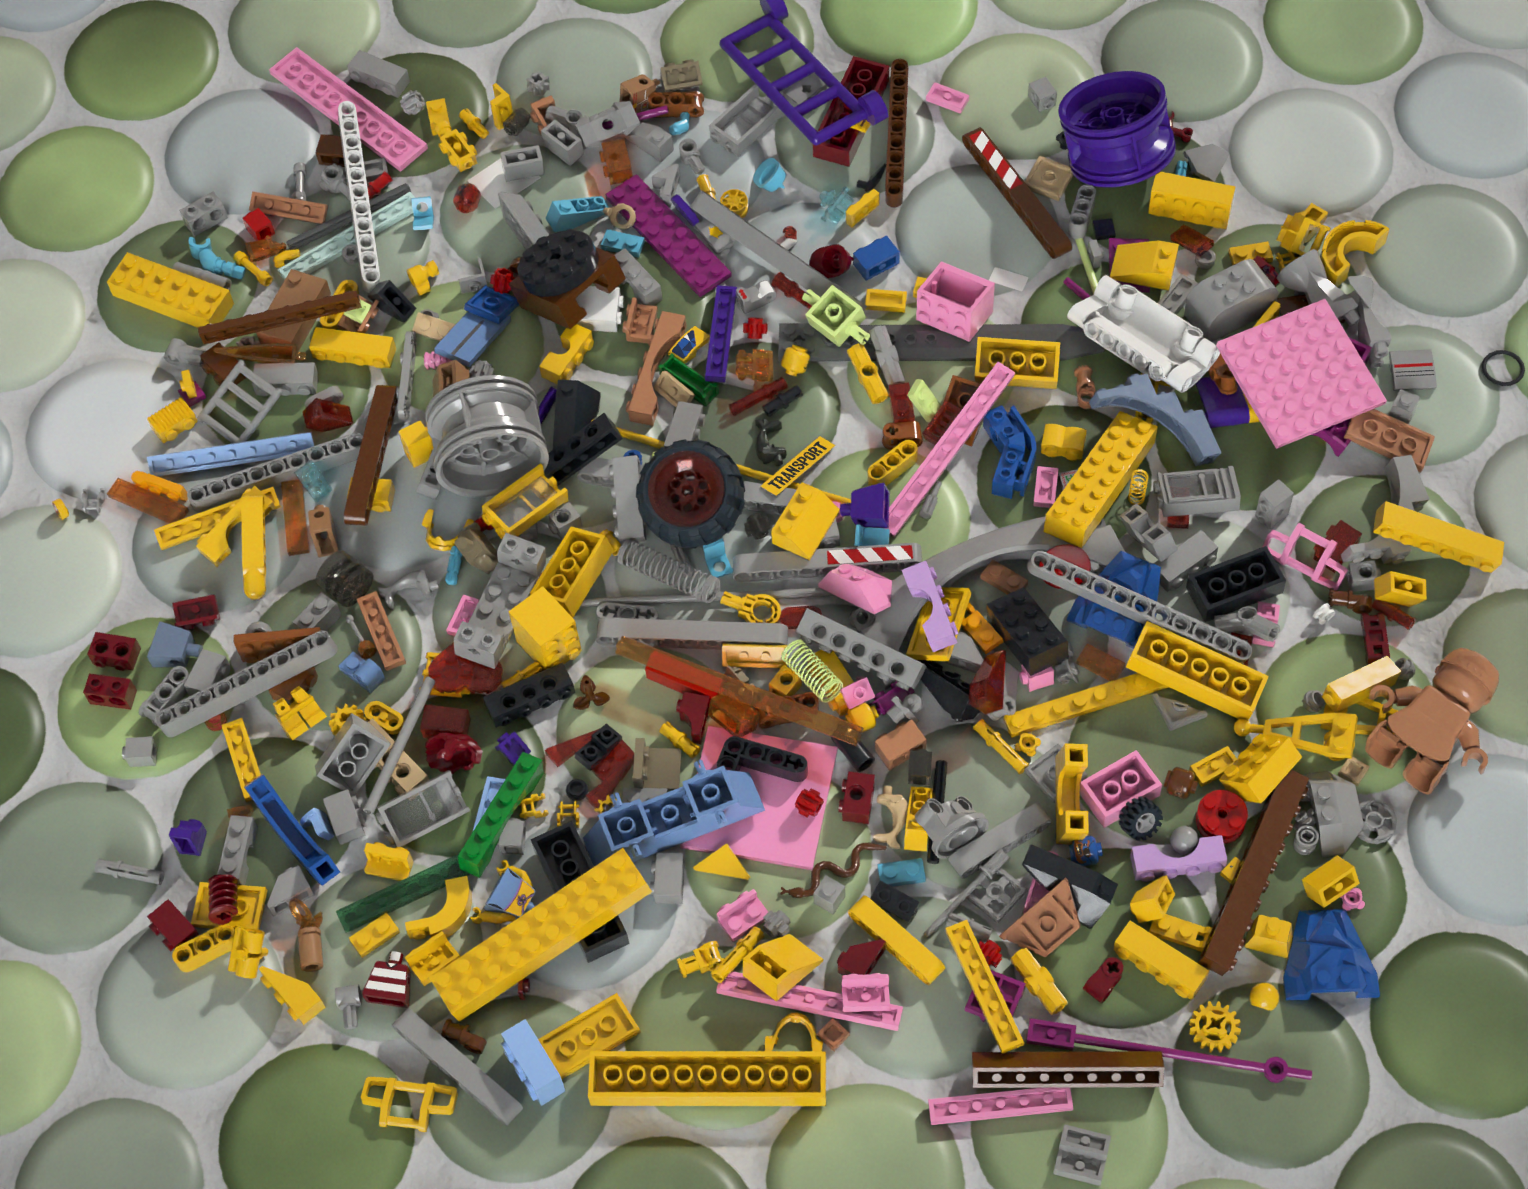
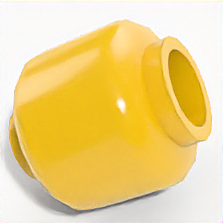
M792 345V347L785 349L781 361V366L786 369L785 373L797 376L798 373L806 372L810 360L807 349L797 345Z
M867 702L848 709L847 715H845L848 726L858 734L875 728L876 718L879 717L875 706L870 707Z

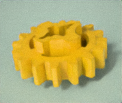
M1208 1001L1207 1008L1199 1005L1198 1011H1193L1192 1017L1194 1019L1189 1021V1025L1192 1026L1189 1034L1195 1035L1194 1043L1201 1042L1200 1049L1207 1046L1209 1047V1053H1212L1214 1048H1217L1218 1052L1222 1053L1223 1046L1229 1050L1232 1046L1231 1042L1236 1044L1238 1040L1236 1035H1240L1241 1029L1238 1028L1240 1020L1234 1019L1236 1011L1228 1012L1229 1005L1222 1008L1219 1001L1216 1006H1213ZM1202 1019L1204 1026L1200 1030L1199 1022ZM1227 1025H1230L1229 1035H1227V1030L1225 1029Z

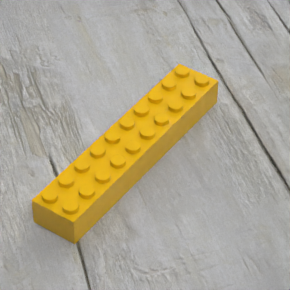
M622 848L429 978L450 1013L460 1022L652 893V890L624 848Z
M590 1051L588 1099L591 1106H826V1051Z

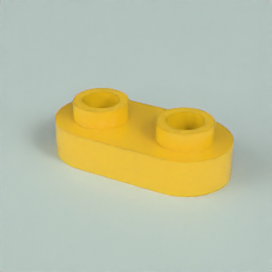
M372 701L364 709L367 721L373 718L388 734H398L400 732L404 719L399 712L380 701ZM392 723H397L396 726L391 727Z

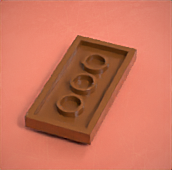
M321 628L235 634L233 642L242 662L256 663L321 631Z

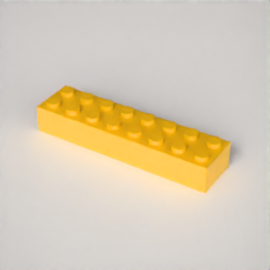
M1119 411L1046 513L1043 532L1083 548L1130 480L1132 473L1137 470L1153 447L1158 426Z

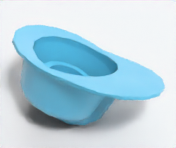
M768 158L756 169L753 181L759 188L774 192L779 187L785 188L783 182L786 178V173L777 160Z

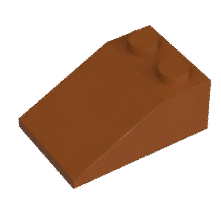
M952 375L933 434L941 437L944 435L981 385L980 383ZM983 419L964 443L965 445L973 446Z

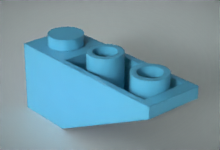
M603 196L552 201L545 219L554 232L566 231L605 215L603 209L610 207Z

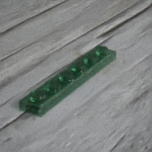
M459 854L337 910L336 913L345 933L379 918L386 912L390 913L446 887L445 880L469 876V873L460 870Z

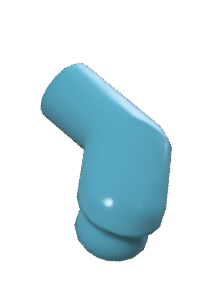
M682 112L680 114V121L675 122L669 127L671 135H680L688 131L690 114L688 112Z

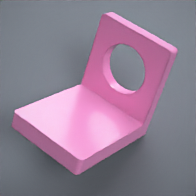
M858 676L856 677V682L840 689L848 709H852L875 698L867 677Z

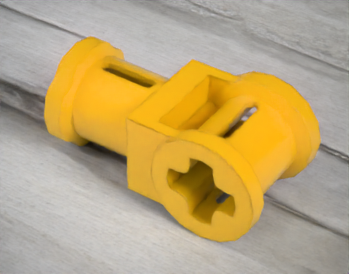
M717 941L703 944L700 948L693 950L694 955L682 960L680 958L676 959L683 978L698 970L703 974L708 971L711 972L718 967L724 958H721Z

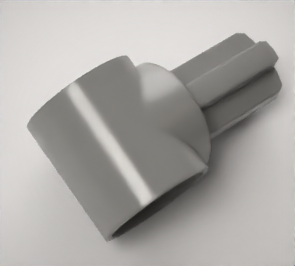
M693 139L682 140L679 144L681 161L684 164L690 165L695 174L701 175L705 171V167L700 161V153L697 150L696 142Z
M356 984L335 988L337 1007L343 1011L344 1028L353 1030L358 1027L357 1009L362 1005L360 986Z

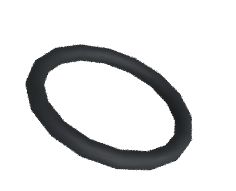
M1496 350L1489 353L1483 359L1482 371L1485 377L1493 384L1511 386L1523 378L1525 366L1521 358L1513 352ZM1497 354L1511 356L1519 363L1520 374L1515 380L1510 382L1495 380L1487 372V361Z

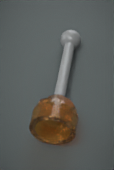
M348 615L346 622L351 625L360 641L358 652L361 658H371L377 652L375 645L371 641L363 639L354 623V617Z

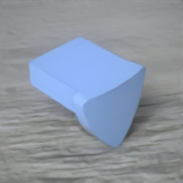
M313 808L301 818L300 824L303 828L313 826L316 834L326 840L335 837L327 814L320 809Z

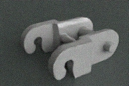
M100 488L97 499H87V490L83 489L82 500L84 507H82V510L85 513H88V510H97L99 513L102 509L101 503H104L105 499L104 488ZM89 502H97L94 506H88Z

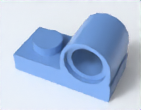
M354 651L338 666L344 674L370 694L385 680L381 668L371 659L365 661Z

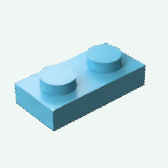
M607 229L601 242V249L618 253L625 248L633 257L639 258L645 240L644 237Z
M922 858L877 864L879 880L892 887L926 882Z

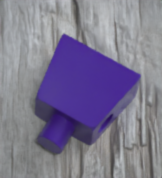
M885 483L853 490L851 493V503L840 504L841 516H851L855 526L889 528L890 492Z

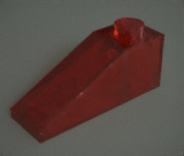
M1005 650L987 655L970 684L969 704L985 715L1003 709Z

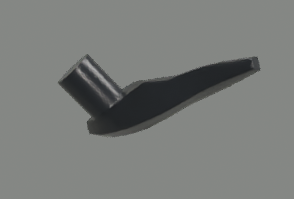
M884 163L871 176L868 182L858 180L857 188L865 189L866 192L875 188L882 178L886 164Z

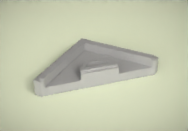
M1157 693L1152 696L1170 731L1207 717L1208 713L1205 710L1201 711L1189 707L1188 704L1161 697Z

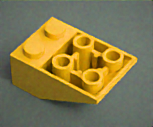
M787 934L758 945L743 958V976L777 1002L820 965L824 959L794 936Z

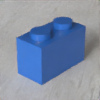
M886 235L881 239L874 240L865 247L857 249L853 253V265L865 281L900 264V251Z

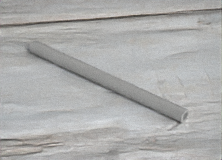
M425 677L363 808L364 812L371 815L374 814L435 684L434 679Z

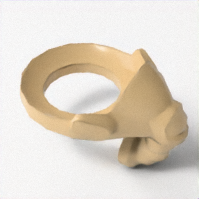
M622 203L612 208L603 209V213L609 217L611 224L615 228L626 230L633 226L635 222V211L629 205ZM626 209L630 214V219L626 224H619L617 221L618 212Z

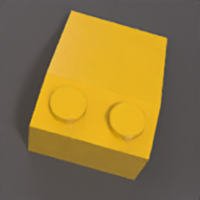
M1158 240L1117 245L1110 278L1116 281L1169 290L1179 244Z

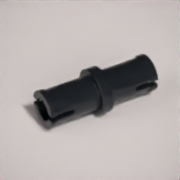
M794 385V387L783 394L779 393L776 395L777 398L763 405L762 409L770 417L780 409L789 407V404L802 397L803 393L798 385Z

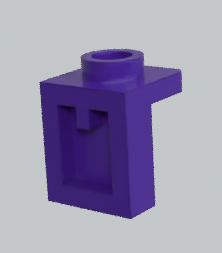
M515 731L510 735L507 732L497 739L499 744L494 747L497 751L500 750L513 766L522 752L527 754L531 752Z

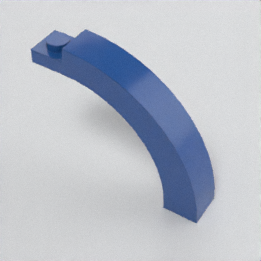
M263 774L244 786L259 811L279 838L320 885L323 886L340 873L330 856L307 834Z

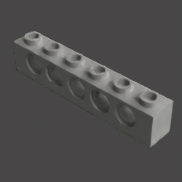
M808 608L795 631L801 635L800 640L810 645L812 642L820 644L819 649L829 654L831 651L839 654L838 658L848 663L853 660L858 663V668L866 672L872 669L878 672L877 677L887 682L891 678L897 681L896 686L906 691L909 688L916 689L927 667L909 656ZM820 628H826L825 636L818 638L817 631ZM839 637H845V644L837 647L836 640ZM859 646H864V654L861 656H856V648ZM878 655H883L884 662L876 666L874 663L875 658ZM902 664L904 666L903 672L900 675H895V666Z

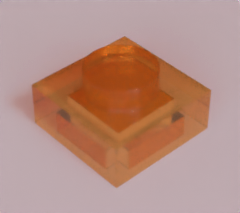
M252 804L227 809L228 817L230 818L231 815L248 817V814L253 813Z

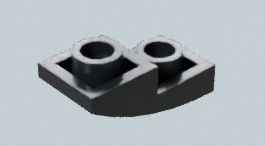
M606 723L591 735V741L575 752V759L591 771L622 740V736Z

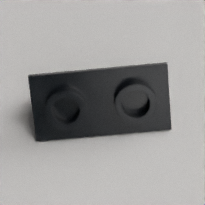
M881 880L870 898L880 907L907 922L912 917H915L920 903Z

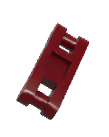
M1361 613L1366 664L1369 665L1386 656L1390 658L1384 613H1376V615ZM1374 649H1381V653L1374 654Z

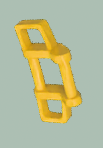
M367 1077L361 1093V1101L364 1105L381 1108L380 1127H388L390 1125L418 1129L419 1132H427L430 1114H453L458 1097L456 1087L431 1082L427 1084L403 1082L390 1077ZM373 1085L386 1086L383 1099L368 1097L370 1087ZM396 1090L424 1093L419 1119L390 1116V1109ZM435 1092L451 1095L449 1105H432Z

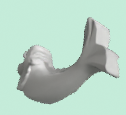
M416 570L401 577L388 588L378 586L381 598L385 599L388 607L393 610L395 606L394 596L398 590L411 587L421 590L426 598L432 596V590L439 589V584L437 580L430 582L423 570Z

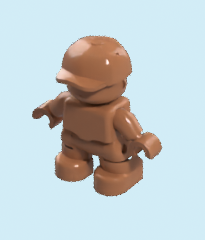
M1459 648L1449 653L1440 662V665L1436 667L1432 686L1428 685L1421 689L1411 685L1395 689L1394 693L1386 685L1375 686L1370 692L1369 699L1374 700L1376 697H1384L1388 701L1383 704V714L1390 711L1393 704L1407 707L1390 715L1388 721L1380 722L1372 731L1366 741L1365 750L1367 754L1378 764L1392 769L1401 758L1403 751L1408 746L1417 751V755L1404 769L1403 777L1412 787L1424 794L1430 795L1439 784L1441 777L1446 773L1453 746L1459 739L1462 749L1465 751L1461 767L1466 766L1469 759H1476L1480 762L1478 771L1480 774H1483L1488 764V756L1480 749L1479 730L1469 721L1471 713L1479 711L1483 705H1487L1493 698L1499 683L1498 670L1482 654L1466 648Z

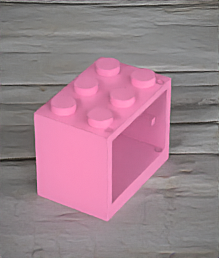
M940 262L917 290L916 320L970 342L993 313L995 283Z

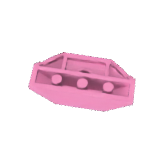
M842 564L830 571L818 583L819 588L873 614L891 607L892 580L864 567Z

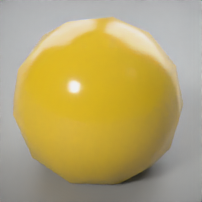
M1262 982L1252 988L1249 1000L1253 1006L1272 1011L1279 1003V993L1273 985Z

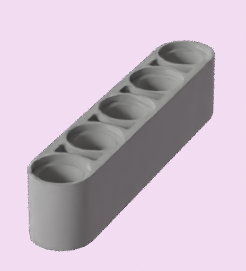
M1034 803L960 848L948 860L962 879L967 878L979 871V866L985 865L999 849L1008 853L1048 828L1052 823V819L1039 803Z

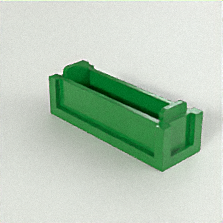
M672 353L663 365L660 364L658 366L659 375H661L662 371H668L695 394L693 399L705 407L719 394L717 383L713 384L710 381H705V377L676 359Z

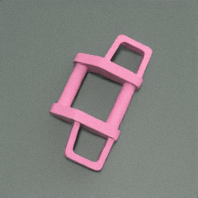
M1301 523L1297 524L1290 537L1275 530H1272L1267 535L1263 547H1268L1274 560L1284 566L1287 564L1304 573L1316 583L1328 588H1334L1335 591L1339 589L1348 570L1330 558L1338 544L1334 540L1329 541L1304 528L1305 525ZM1300 535L1326 548L1315 570L1290 557ZM1272 538L1286 543L1282 555L1269 547ZM1326 565L1340 573L1337 582L1322 577Z

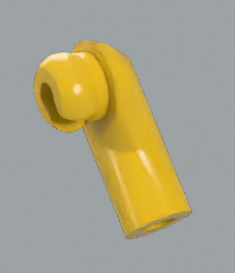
M285 250L276 255L273 259L275 268L283 267L285 260H295L300 257V250Z

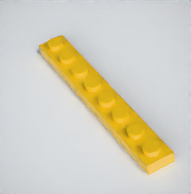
M1135 673L1016 711L1010 716L1004 715L1003 720L1011 738L1022 733H1029L1169 687L1144 675Z

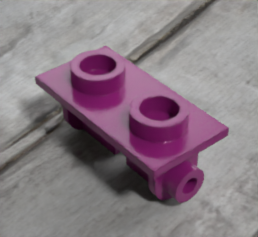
M896 681L890 685L892 689L887 693L883 690L877 693L875 698H873L874 701L869 706L875 704L878 715H885L895 705L892 701L895 696L903 702L906 696L915 693L914 689L909 688L906 691L896 686Z

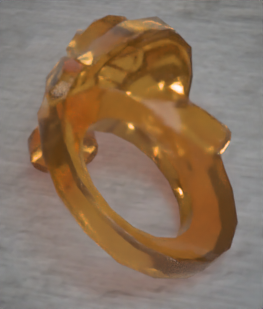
M297 898L290 900V911L297 920L296 924L301 926L300 929L320 927L323 920L321 911L313 916L304 902ZM296 903L304 909L305 916L299 912Z

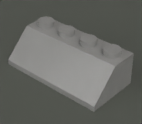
M498 193L503 218L525 250L534 245L540 237L551 235L549 229L543 227L540 216L533 213V208L529 201H525L518 194Z

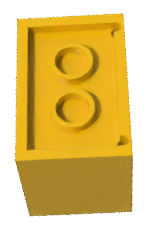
M543 586L508 611L516 642L534 662H538L541 665L543 671L562 662L565 664L569 660H574L582 651L575 620Z

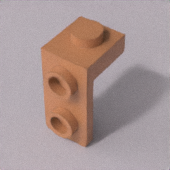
M552 95L531 103L532 112H530V117L533 123L538 124L537 127L540 135L541 130L547 126L543 118H545L548 107L551 105L555 106V100Z

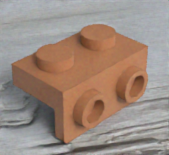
M358 295L359 299L372 305L362 324L343 315L336 327L342 331L366 333L370 326L367 323L369 318L374 319L379 311L376 308L379 301L375 300L372 303Z
M632 298L631 304L627 305L626 315L628 319L623 322V333H626L627 341L649 344L658 313L657 306L638 304L637 298Z

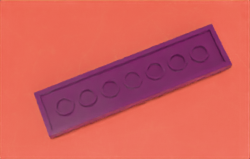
M637 174L605 194L606 199L613 207L624 203L633 208L636 219L632 227L644 237L650 246L699 297H702L717 287V285L732 277L731 271ZM626 209L620 210L619 213L629 221V212Z

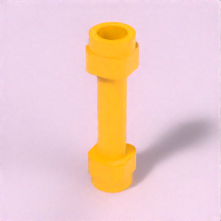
M237 251L234 254L233 260L236 264L244 266L254 274L261 285L267 287L272 283L273 278L265 270L261 271L250 262L244 252Z

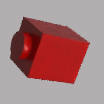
M259 208L249 212L242 218L246 230L259 244L275 234L272 222Z

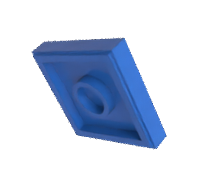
M485 285L465 303L464 310L500 324L519 306V303L515 297L506 293L495 292L494 289Z

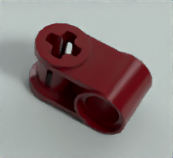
M1114 957L1106 959L1099 969L1087 980L1083 990L1102 1004L1121 980L1123 963ZM1113 968L1116 969V972H1108V970H1113Z

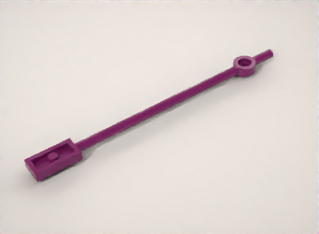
M1032 1018L1029 1021L1027 1044L1071 1051L1074 1049V1043L1123 1051H1162V1056L1167 1058L1262 1072L1269 1081L1274 1083L1283 1081L1286 1076L1307 1080L1312 1079L1311 1070L1288 1067L1285 1060L1279 1057H1272L1266 1063L1076 1034L1077 1025ZM1271 1069H1277L1279 1074H1273Z

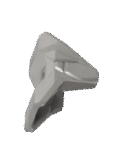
M626 101L614 102L612 107L606 109L605 112L602 111L590 117L585 115L575 125V128L583 141L584 147L588 148L605 146L611 140L627 136L641 123L631 102ZM611 120L613 128L605 130L602 127V122Z

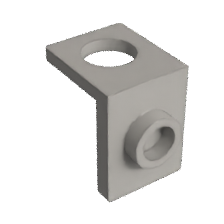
M478 258L481 274L458 279L462 294L475 292L482 289L485 285L488 286L481 258Z

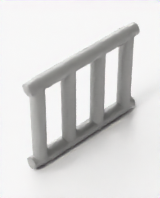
M239 360L197 417V421L205 422L232 444L246 442L283 392L282 389H275L248 369L243 360ZM240 373L270 394L264 405L233 383ZM228 389L258 411L252 421L221 399ZM215 406H218L246 428L239 438L209 416Z

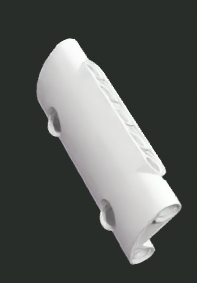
M1107 275L1103 276L1098 282L1094 295L1073 305L1067 315V319L1081 327L1088 338L1143 374H1148L1151 379L1155 381L1162 380L1181 393H1184L1196 384L1220 355L1216 344L1204 338L1203 332L1199 328L1189 324L1139 292L1133 286L1121 285Z

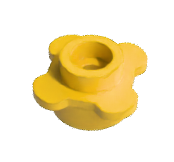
M1022 733L1019 743L1015 744V749L1018 752L1026 753L1028 757H1033L1036 753V748L1041 745V741L1033 734Z

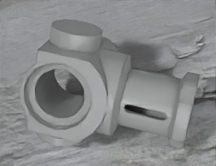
M336 164L327 166L323 170V174H321L320 187L330 193L341 192L350 200L344 168Z

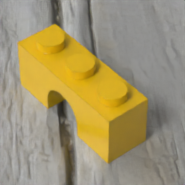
M578 324L572 329L566 328L560 337L562 347L568 351L564 354H555L549 351L539 365L541 377L555 384L558 383V380H570L576 366L582 363L586 352L590 351L593 347L594 340L591 330Z

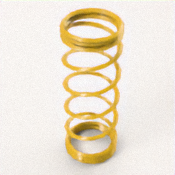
M1142 469L1135 470L1131 476L1128 500L1133 505L1136 504L1134 502H1139L1137 504L1141 505L1145 500L1148 474ZM1137 474H1140L1145 477L1146 481L1141 477H1133ZM1138 478L1143 480L1144 482L1135 481L1134 479ZM1132 493L1142 494V495L1139 496V497H1136V496H1133ZM1130 495L1134 498H1143L1141 500L1135 501L1131 499Z

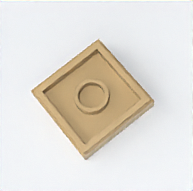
M1039 156L1024 182L1032 192L1059 201L1071 181L1073 173L1069 166Z

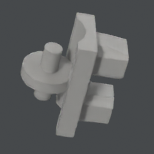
M909 694L903 702L897 696L892 699L895 705L886 713L897 725L913 720L915 724L919 722L913 714L919 712L923 705L918 695Z

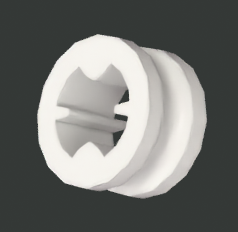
M1326 603L1318 608L1313 616L1315 619H1319V623L1323 625L1335 615V611L1333 609L1330 610V605Z

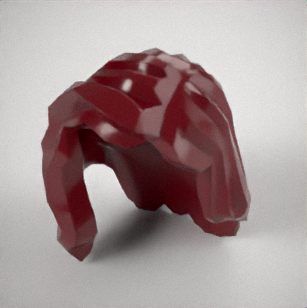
M440 733L425 743L428 765L430 768L438 769L440 772L449 770L451 774H454L461 768L471 770L475 764L481 762L483 750L468 734Z

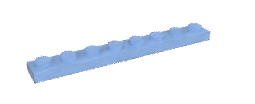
M312 432L153 455L148 456L147 461L150 474L158 477L277 459L313 447L314 442Z

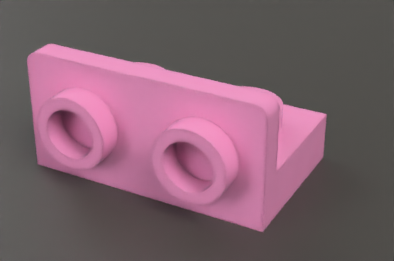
M753 889L740 894L733 903L723 905L718 910L717 920L731 941L735 942L747 934L753 927H758L764 923L763 917L768 911L758 899L757 892Z

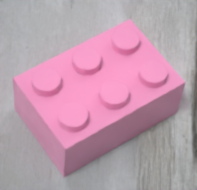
M1135 750L1081 781L1080 796L1103 828L1120 819L1119 814H1123L1121 809L1128 807L1126 805L1127 802L1133 803V798L1138 800V797L1142 796L1152 801L1159 797L1162 784L1139 752Z

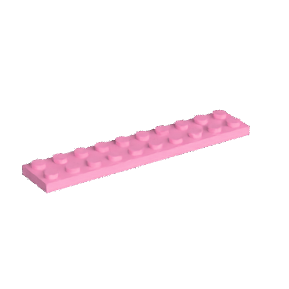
M296 47L269 69L273 77L337 125H339V104L343 101L352 102L356 107L361 143L381 158H385L389 164L400 172L428 149L427 143Z

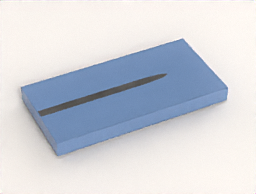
M467 312L435 346L434 353L450 360H457L459 363L470 367L511 322V316L508 315L500 324Z

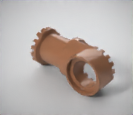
M1083 365L1082 367L1079 366V368L1074 370V375L1077 377L1078 382L1076 384L1077 403L1083 409H1090L1091 406L1089 402H1085L1081 398L1086 395L1092 398L1096 392L1095 384L1091 378L1093 371L1087 365L1085 367Z

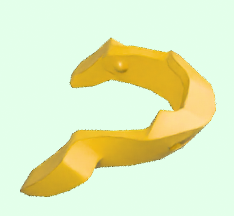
M428 509L422 521V526L427 529V544L432 549L440 551L451 550L452 546H456L454 542L458 539V535L450 540H444L440 535L434 537L431 533L434 527L432 523L434 510ZM467 519L463 528L473 524L474 520Z
M798 1012L787 1014L778 1022L774 1034L765 1037L764 1051H772L774 1044H777L779 1039L778 1033L783 1026L789 1022L802 1023L810 1032L812 1051H822L823 1041L816 1039L815 1026L806 1015Z

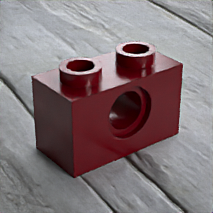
M848 771L847 779H843L842 792H845L844 799H840L838 812L842 813V821L869 824L875 788L874 774ZM854 795H859L862 798L859 800H854L851 797Z

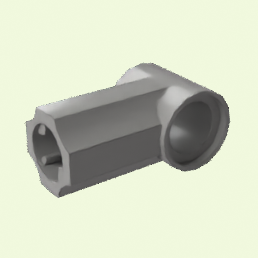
M174 338L170 341L163 357L172 365L185 363L201 367L203 363L200 355L206 352V349L189 346L184 341Z

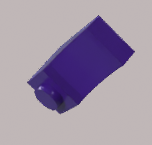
M180 820L177 828H170L169 837L179 854L201 856L207 831L198 820Z

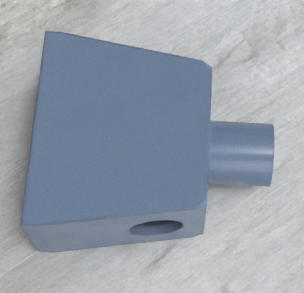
M159 621L147 658L152 667H186L190 656L199 657L203 646L194 644L195 640L190 631Z

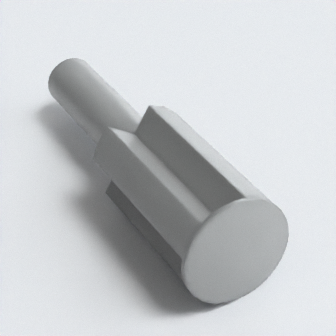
M939 480L935 482L931 494L926 496L919 513L924 519L931 518L938 498L936 496L942 484Z

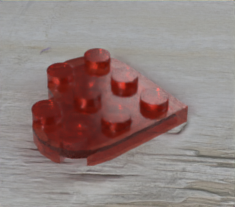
M453 642L430 663L428 674L430 678L435 680L433 688L443 694L444 692H455L457 694L464 689L473 694L475 692H486V694H489L501 684L503 668L500 662L493 669L455 655Z

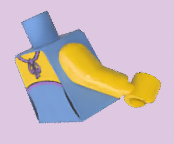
M502 860L501 863L505 868L500 869L496 867L501 877L482 908L485 911L482 912L478 907H474L472 910L478 916L470 917V919L475 924L482 922L494 924L513 922L522 916L523 913L537 906L531 902L536 891L526 871L509 866L507 860Z

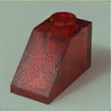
M315 398L302 411L305 426L308 429L326 432L353 424L350 406Z

